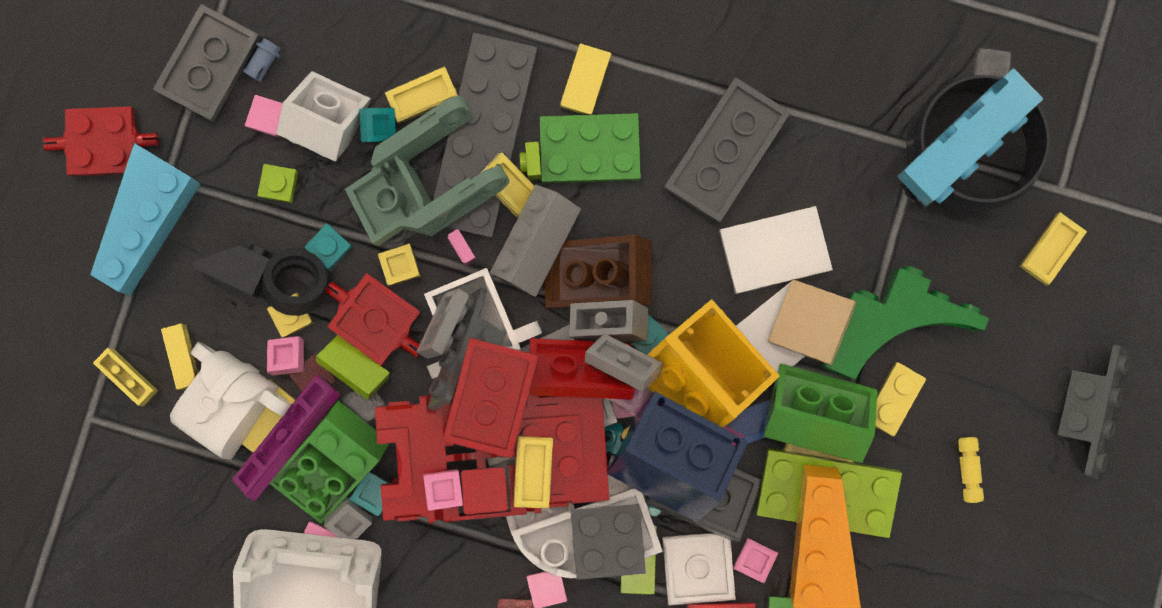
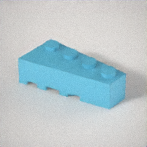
M1013 68L991 86L897 177L925 206L934 200L940 204L954 191L951 184L959 177L963 180L968 178L979 167L976 161L984 154L988 157L992 155L1004 143L1001 138L1008 131L1016 132L1028 120L1026 115L1043 98Z
M134 143L90 275L120 293L131 295L201 183Z

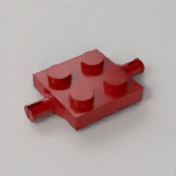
M131 106L65 109V131L63 137H44L43 142L46 144H43L45 151L64 150L68 176L124 174L134 143L140 147H158L159 141L157 140H159V135L157 132L139 134L135 126V109Z
M367 273L359 284L349 292L342 289L334 281L329 284L339 294H336L328 287L326 293L340 303L337 314L327 326L330 330L380 366H383L391 354L400 347L415 358L420 355L410 347L412 345L418 349L420 344L409 337L412 325L422 312Z

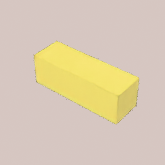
M178 324L163 328L161 331L176 390H184L188 388L199 371L195 357L190 353L193 348L187 325Z
M107 348L93 362L138 406H145L158 392L146 378L113 348Z

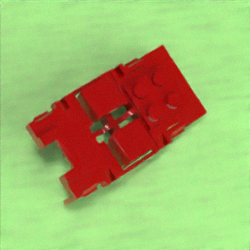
M528 394L517 436L553 438L549 508L569 506V503L610 500L602 398L533 396ZM431 395L419 396L420 403L410 404L409 401L389 402L388 406L375 407L377 444L396 443L398 477H393V483L380 485L383 521L397 519V522L418 520V517L421 516L428 517V523H435V520L449 522L527 515V512L533 511L535 514L542 513L541 508L513 506L517 439L512 454L515 464L507 465L510 509H507L505 470L503 467L486 468L485 463L486 458L504 456L476 449L474 453L446 455L445 446H454L453 443L443 441L451 409V401L436 411L428 408ZM476 459V469L462 470L460 472L462 509L464 513H459L458 506L428 511L423 474L448 471L446 462Z

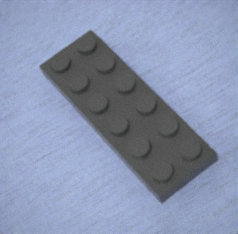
M473 33L458 96L465 98L472 111V116L464 125L451 132L448 136L433 200L468 177L473 179L479 175L499 153H503L510 161L512 160L536 59L537 47ZM494 195L445 228L451 230L458 229L460 232L493 239L501 201Z

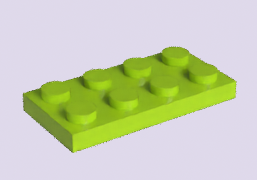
M767 448L756 508L757 516L797 522L803 465L837 467L843 481L850 532L890 538L902 476L900 470Z

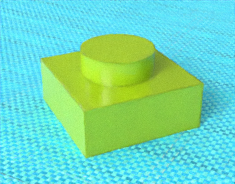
M526 142V152H520L521 172H527L529 181L541 180L539 142Z
M263 164L257 196L263 199L292 204L298 171L296 169Z

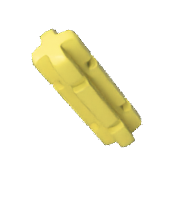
M976 437L960 438L958 440L959 452H962L963 456L960 457L962 484H965L966 487L963 489L964 501L967 503L982 502L984 500L983 488L979 485V483H982L980 456L976 454V451H979L978 439Z

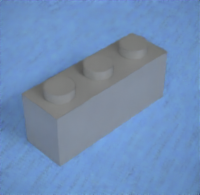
M535 184L490 274L508 285L536 297L581 208L558 192Z

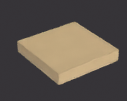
M792 279L768 342L832 366L857 303L848 298Z

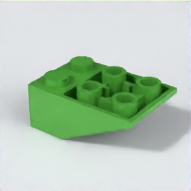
M337 400L269 484L321 524L380 461L389 443L377 444L376 430Z

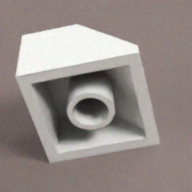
M311 71L283 102L276 134L336 162L349 146L360 124L359 109L367 108L371 98Z

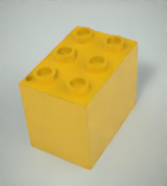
M712 299L647 354L663 363L661 374L648 386L652 393L657 392L722 428L733 421L780 377Z

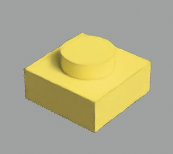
M410 244L378 254L389 287L421 276Z
M295 293L292 296L299 297L300 295L298 293ZM272 306L267 308L282 338H286L314 323L309 313L300 316L285 315L276 311Z

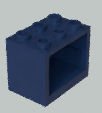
M654 392L635 416L607 474L687 518L698 522L721 502L748 441L665 396ZM657 402H661L662 406H658Z

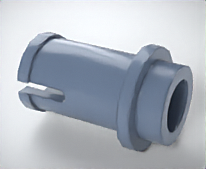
M263 38L261 43H256L258 48L247 67L243 70L245 74L261 83L275 57L279 59L280 55L278 53L281 49Z

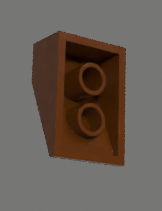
M638 235L565 241L545 278V308L570 309V304L622 300H634L645 307H652V241Z

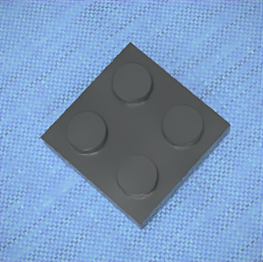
M639 504L570 510L576 580L646 573Z

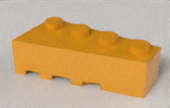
M803 465L789 590L793 608H861L843 481L837 467Z

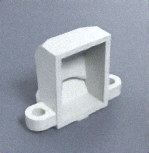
M487 268L424 294L432 315H434L444 293L459 288L467 294H472L482 287L487 293L479 317L506 333L502 346L519 350L521 349L520 342L542 333L538 321L513 330ZM439 361L427 366L432 379L439 375L441 369Z
M198 341L190 353L202 362L201 370L175 404L170 414V420L172 424L220 458L232 460L266 407L284 416L291 403L277 394L276 391L279 387L259 374L260 371L251 364L243 363L229 352L215 351Z

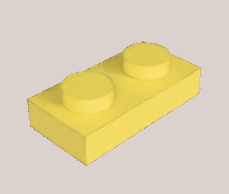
M895 362L877 393L875 427L894 437L925 383L926 378Z

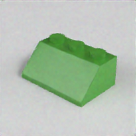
M780 363L777 371L780 377L774 383L766 414L763 437L863 463L875 436L877 389Z

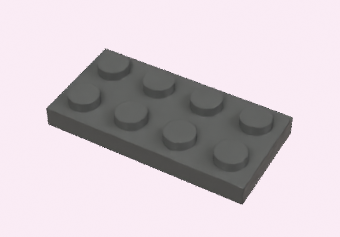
M735 77L669 178L664 189L719 224L791 112Z

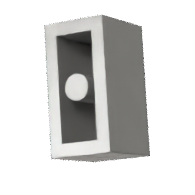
M634 300L570 304L569 337L579 341H597L605 333L620 342L647 341L648 308Z

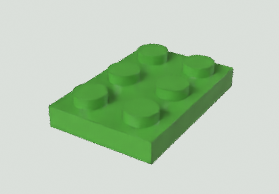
M638 113L540 117L542 184L640 181Z

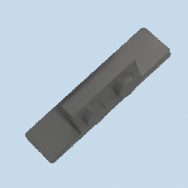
M482 287L469 294L470 296L465 304L467 307L466 314L462 321L456 324L451 335L453 336V342L448 351L442 354L439 360L441 369L429 390L431 399L428 408L432 411H436L451 401L470 337L503 345L506 333L479 317L487 293Z
M1113 345L1106 376L1072 370L1058 435L1061 437L1091 443L1084 475L1093 479H1098L1099 473H1104L1107 466L1108 454L1104 453L1106 441L1111 440L1114 435L1115 421L1111 419L1114 407L1118 408L1122 399V388H1119L1121 375H1126L1129 368L1130 358L1126 355V350L1120 345Z

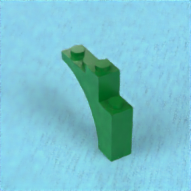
M905 266L904 269L898 268L892 273L881 303L877 301L879 298L877 295L864 290L848 295L847 298L855 301L857 304L832 366L821 362L819 368L848 380H856L858 373L876 350L893 337L907 330L922 326L944 325L980 332L985 331L989 318L980 315L981 309L967 303H962L961 306L949 302L950 297L946 294L931 290L930 294L927 293L931 280L923 277V271L911 266Z

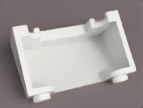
M268 529L253 531L247 536L233 569L234 608H376L381 568V548L378 544L366 540Z

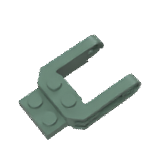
M455 96L443 101L377 145L371 160L373 165L372 171L345 188L372 244L380 246L404 229L414 233L433 236L501 192L509 184V178L500 164H496L497 167L489 168L473 179L468 177L431 202L417 173L409 165V160L464 125L471 118L472 111L464 97Z

